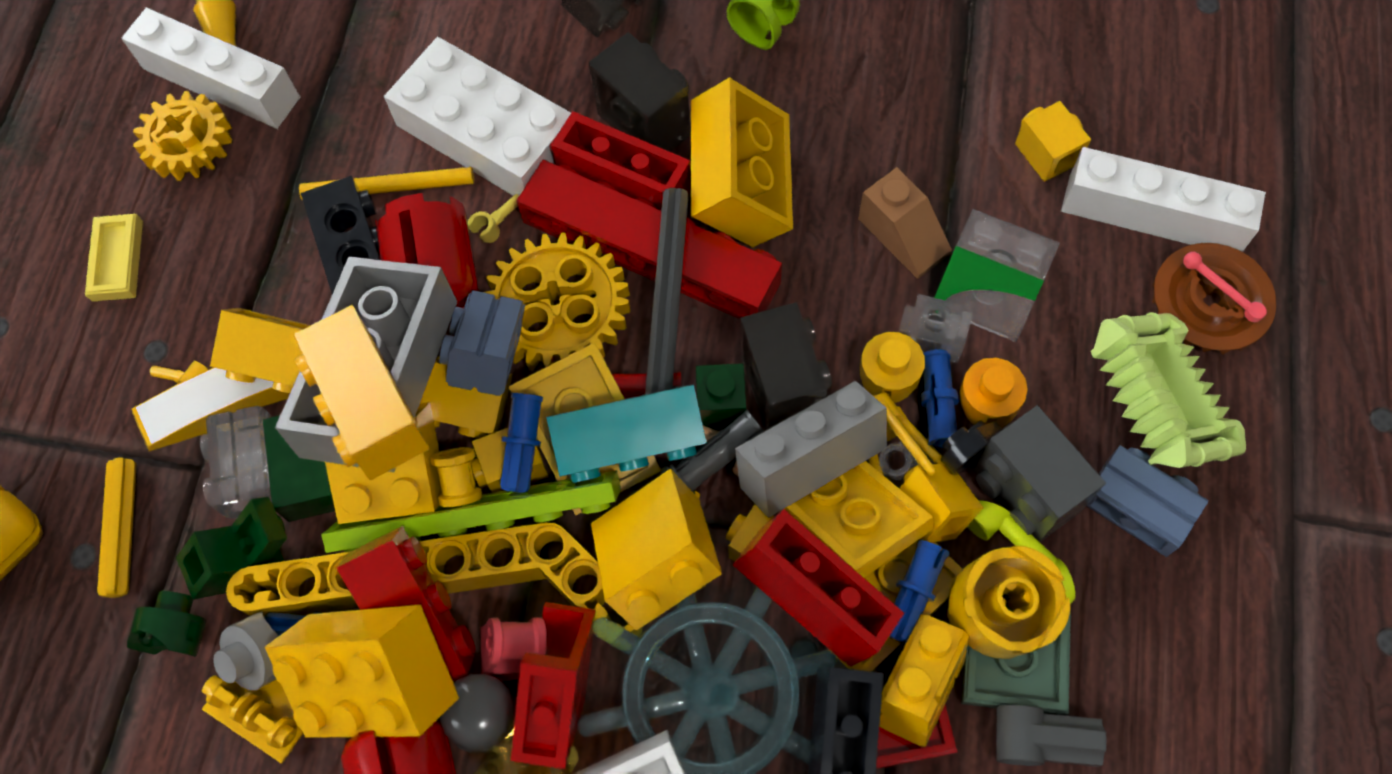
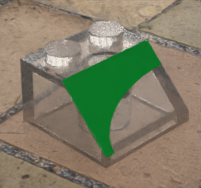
M972 209L955 246L931 308L1017 342L1060 242Z

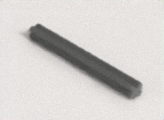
M667 188L663 192L645 395L669 390L673 387L688 209V193L681 188Z

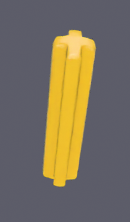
M123 457L114 458L106 463L97 592L99 596L118 598L127 595L129 592L137 464L134 460Z

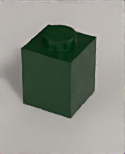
M744 363L696 366L697 402L702 424L715 430L725 429L746 411Z

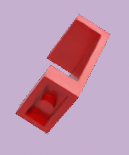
M545 602L542 618L546 626V654L525 652L521 661L511 761L559 769L566 768L586 697L596 609Z

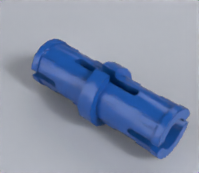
M938 349L923 353L925 356V368L923 371L924 392L921 393L920 400L922 407L926 408L928 444L933 445L935 448H943V443L957 431L955 405L959 402L958 391L953 389L951 354L946 350Z

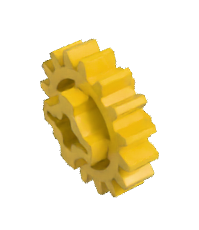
M184 91L181 100H175L172 94H168L166 97L167 104L161 106L159 103L153 102L151 106L154 112L151 115L141 114L139 116L145 125L144 127L133 129V133L139 139L133 143L134 148L141 155L140 158L150 170L155 169L162 178H166L171 172L177 181H182L185 172L189 171L194 178H198L200 176L199 168L205 166L213 170L215 166L212 159L215 156L219 158L226 157L227 154L221 145L232 143V138L227 132L232 128L231 124L215 101L210 103L208 98L202 93L195 100L189 91Z

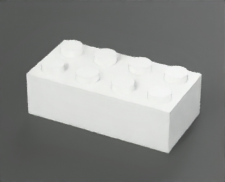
M438 36L384 95L398 127L461 165L472 167L473 172L513 196L515 194L520 196L543 159L555 164L551 144L571 114L569 111Z

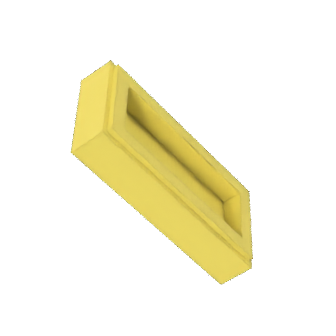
M137 214L93 217L85 296L92 302L136 298L143 220Z

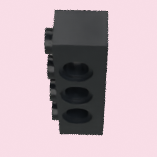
M352 176L301 193L332 294L348 257L381 260L376 226L373 227L370 216L377 214L374 202L368 189L360 191ZM353 227L350 231L343 233L346 229Z

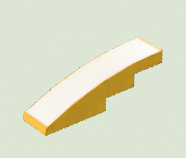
M213 367L132 408V414L148 451H152L243 422L244 412L286 400L289 397V393L273 389V381L256 378L255 382L248 383L226 378V370Z

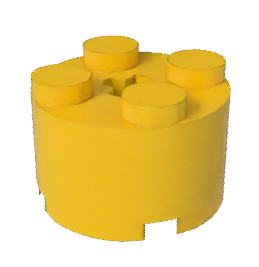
M1026 546L1003 547L984 554L961 570L950 590L947 615L952 626L964 630L969 635L968 645L972 649L992 658L1011 659L1036 651L1052 643L1061 634L1069 618L1070 599H1066L1062 583L1064 578L1059 568L1047 556ZM1004 594H1007L1010 597L1008 601V607L1013 611L1008 610L1005 606L1006 600L1003 598Z

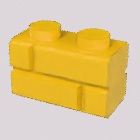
M927 614L920 615L882 691L879 725L881 728L919 746H926L954 686L955 679L958 677L965 662L969 635L964 630Z

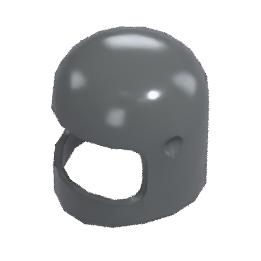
M469 674L456 680L453 684L459 699L440 716V723L445 735L459 749L471 754H488L501 748L512 737L514 732L516 703L510 689L500 679L488 674Z

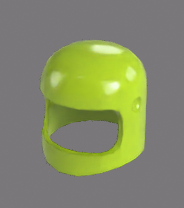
M731 0L726 9L727 19L739 37L757 48L768 50L773 47L782 34L781 25L793 22L800 8V0ZM771 30V40H767L765 37Z

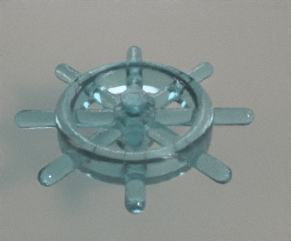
M758 587L745 609L725 603H697L694 592L677 604L678 609L656 620L640 637L610 619L601 617L596 619L593 624L594 634L628 655L621 680V705L582 716L577 724L578 730L584 736H592L627 726L635 744H638L656 735L650 725V719L687 710L671 738L686 774H755L771 762L781 749L809 764L811 741L792 730L799 706L798 679L817 674L818 666L834 668L837 663V657L830 650H822L792 659L781 637L770 625L762 620L773 600ZM703 624H717L733 629L714 664L711 659ZM681 630L684 632L693 670L659 650L670 637ZM751 640L762 652L768 665L731 675ZM648 668L683 689L644 699V681ZM774 686V701L770 716L739 698L741 694ZM726 715L759 734V737L748 748L738 754L735 753ZM706 720L716 761L688 759L685 756Z

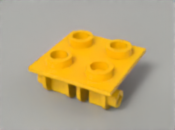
M216 675L211 676L205 682L202 693L207 696L206 704L202 710L283 764L303 735V731L294 720V711L282 685L275 680L258 690H247L236 681L227 683Z

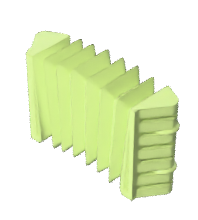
M1150 312L1146 315L1132 317L1122 315L1118 318L1105 319L1100 325L1094 349L1090 352L1093 358L1108 360L1100 371L1114 373L1106 385L1121 388L1113 399L1114 402L1128 405L1121 417L1137 420L1130 432L1147 434L1140 447L1155 449L1148 460L1150 465L1162 464L1176 468L1186 466L1198 467L1205 462L1215 460L1226 461L1230 457L1242 455L1246 450L1243 425L1236 419L1223 418L1230 407L1215 406L1221 395L1206 394L1214 383L1199 381L1206 369L1192 367L1200 356H1187L1194 348L1193 346L1182 344L1189 330L1184 322L1170 313L1156 314Z

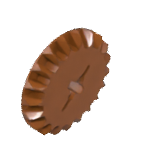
M1197 243L1175 251L1162 263L1152 285L1154 288L1152 303L1157 305L1158 314L1170 313L1184 322L1189 330L1184 339V344L1199 346L1202 348L1203 353L1217 350L1223 355L1231 350L1238 349L1242 351L1252 343H1256L1268 331L1276 314V294L1267 273L1250 256L1227 245ZM1189 252L1199 253L1202 256V262L1251 303H1262L1267 310L1265 317L1259 322L1247 320L1244 315L1245 309L1196 269L1192 270L1185 267L1183 264L1184 256ZM1216 292L1220 295L1221 299L1218 304L1214 303L1209 306L1203 301L1207 294L1212 295Z

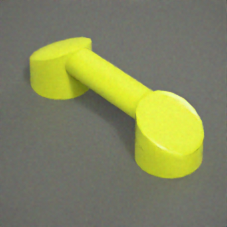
M978 500L983 509L967 528L983 540H989L999 530L1015 546H1026L1047 556L1059 568L1064 578L1062 583L1066 599L1069 598L1071 604L1075 600V586L1064 562L1056 558L1032 534L1027 535L1010 516V512L1007 509L992 502Z

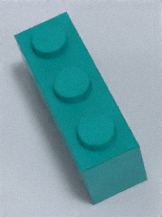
M694 385L546 417L559 477L570 474L572 483L600 477V467L617 463L619 464L620 472L648 466L647 457L667 453L668 461L690 457L697 454L695 446L706 444Z

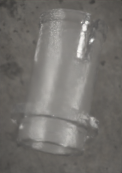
M902 442L889 444L883 449L879 458L880 467L884 474L895 480H903L905 474L911 468L918 465V462ZM902 452L905 454V464L902 468L895 470L890 464V458L894 453Z

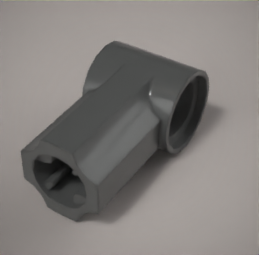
M997 706V762L1023 766L1044 765V762L1091 767L1103 766V758L1106 752V731L1103 728L1102 719L1044 714V709L1032 706Z

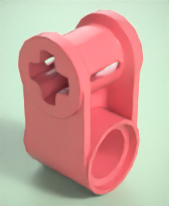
M533 617L527 623L500 622L499 618H489L487 623L480 627L482 674H488L501 681L519 679L520 665L525 652L546 654L547 635L545 622L542 617Z

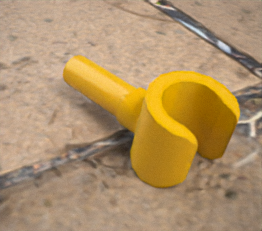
M194 360L185 372L154 365L150 369V375L181 383L207 371L208 368Z

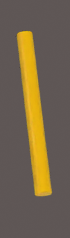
M472 167L353 179L360 191L368 189L370 194L474 184V172ZM337 180L301 183L299 185L301 200L303 201L302 192Z

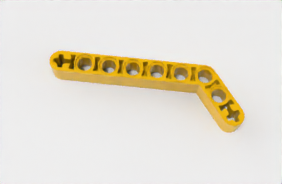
M539 523L419 541L427 557L425 567L433 582L440 581L448 594L547 579L572 606L596 609L594 629L612 645H630L642 633L643 627L636 631L629 623L625 627L618 623L612 624L607 611L602 607L605 599L598 562L562 526L556 523ZM552 541L563 543V550L556 558L551 560L540 558V551L547 543ZM504 548L514 550V556L507 565L503 567L492 566V559L499 550ZM349 552L255 565L240 569L232 575L228 582L226 590L228 601L234 608L249 616L258 612H262L264 616L268 612L308 615L313 614L315 611L329 612L356 608L358 605L336 568ZM457 555L464 556V564L457 573L451 575L444 574V566L451 557ZM589 574L598 578L596 587L590 593L581 595L573 592L574 582L580 576ZM315 577V585L312 591L305 596L299 597V587L302 582L308 578ZM263 586L264 588L268 589V591L261 592V587Z

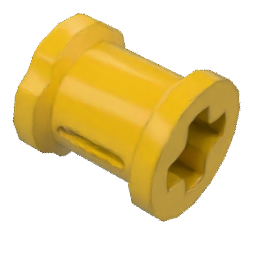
M470 447L453 448L430 456L431 465L437 467L441 494L437 497L439 506H463L476 502L483 497L481 488L475 485L471 460L475 458L474 449Z

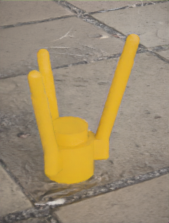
M884 392L874 395L887 408V441L897 436L928 475H934L936 469L928 457L934 463L940 464L943 463L941 461L942 455L933 445L928 444V440L908 420L901 407L895 405L888 393ZM878 454L869 458V464L884 475Z

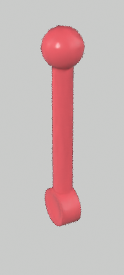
M1189 252L1184 256L1183 264L1185 267L1192 270L1196 269L1245 309L1244 315L1247 320L1259 322L1265 317L1267 310L1262 303H1251L1202 262V256L1199 253Z

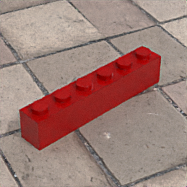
M543 159L517 199L523 223L556 238H559L561 233H565L568 243L572 245L581 235L584 237L586 249L598 242L601 247L602 256L612 253L615 264L655 281L661 210L644 198L636 197L634 199L618 192L611 184L605 181L598 180L594 182L580 176L576 170L568 165L559 164L557 166ZM687 217L680 293L758 327L781 284L782 263L777 261L767 251L761 249L751 250L736 243L732 237L718 231L712 233L696 226Z

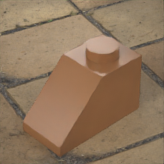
M897 167L863 192L858 220L917 279L951 254L952 249L928 197Z

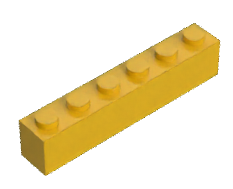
M242 308L221 310L210 367L226 370L225 377L235 381L253 383L256 378L273 381V389L290 393L300 371L295 358L303 354L294 334L311 325ZM437 356L420 404L430 402L434 426L440 427L441 422L459 426L458 433L473 438H482L487 433L492 434L500 429L509 392L508 386H510L513 374H509L505 392L501 396L478 392L476 387H473L471 390L452 387L446 382L447 365L440 364V356Z

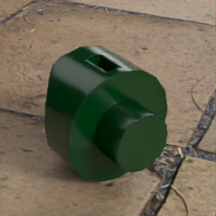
M159 591L155 608H136L127 639V648L153 655L168 649L173 652L196 657L207 620L190 614L193 599L190 595L172 591Z

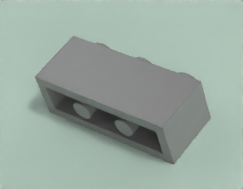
M857 381L850 383L736 447L740 488L768 518L885 450L887 448V408Z

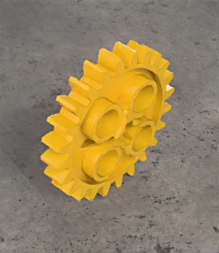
M561 233L558 242L552 244L548 235L543 234L541 246L537 247L529 239H526V252L522 254L510 248L509 253L512 262L510 264L499 260L496 262L501 276L488 275L486 279L492 290L483 293L493 294L498 300L501 296L522 300L525 305L521 335L513 363L520 362L526 356V364L529 371H533L540 362H544L546 368L594 342L604 358L605 353L602 343L606 342L617 345L618 339L613 329L626 330V320L622 315L630 313L631 310L629 300L625 299L630 296L628 283L623 282L625 280L623 268L614 267L613 254L609 253L602 256L601 247L598 242L586 249L584 237L581 235L575 240L573 245L568 244L565 233ZM573 275L585 276L581 281L575 283L566 281ZM530 283H539V284H540V285H539L536 289H534V290H531V291H524V290H522L527 284H530ZM559 300L560 304L554 305L553 302ZM578 315H592V318L585 323L572 322ZM537 322L547 323L546 327L540 331H528L529 327Z

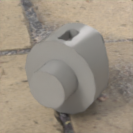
M258 612L226 627L221 633L220 650L214 654L213 661L216 672L224 682L233 683L236 681L247 690H258L277 680L265 646L279 635L270 627L262 612Z

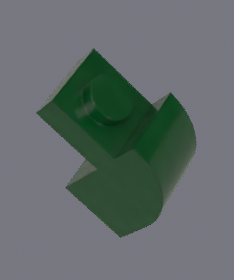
M263 497L251 499L231 526L195 531L176 556L192 599L195 600L226 593L229 580L240 569L284 561L279 550L287 540L284 523L281 517L276 514L270 498Z

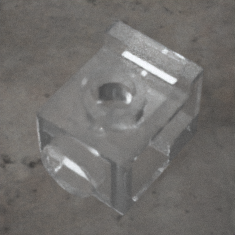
M918 294L915 306L905 305L899 331L908 333L907 336H910L920 345L923 353L929 350H946L951 354L950 361L958 363L966 343L975 303L965 301L964 305Z

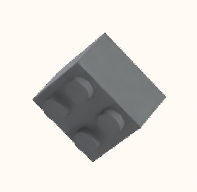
M1038 405L993 436L973 470L977 474L976 481L981 490L989 498H997L1027 535L1032 534L1039 542H1042L1078 515L1106 484Z

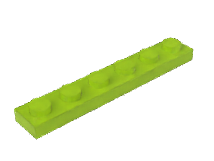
M616 470L600 473V477L572 483L571 479L533 485L530 486L528 492L524 493L499 491L483 494V497L476 502L457 507L439 506L435 512L343 524L336 522L323 532L321 536L326 553L342 550L350 552L403 526L409 538L414 536L420 541V536L437 533L439 538L463 535L468 532L467 528L485 525L487 531L504 529L514 525L515 519L532 516L534 522H546L561 517L563 515L562 511L581 508L584 514L596 513L610 508V503L616 501L621 490L618 472Z

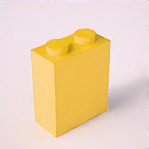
M671 468L591 523L605 602L636 631L722 574L699 498Z

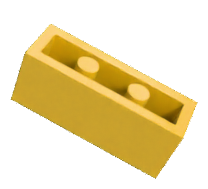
M353 304L294 334L303 353L295 358V362L308 385L311 387L317 384L321 391L320 394L313 397V400L326 424L331 426L336 423L341 434L333 437L332 440L347 467L357 463L369 481L430 449L371 334Z

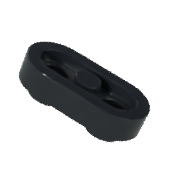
M979 421L969 430L965 427L960 428L943 443L942 447L946 450V453L941 458V461L954 475L974 468L989 440L1002 431L1003 428L997 421L988 424Z

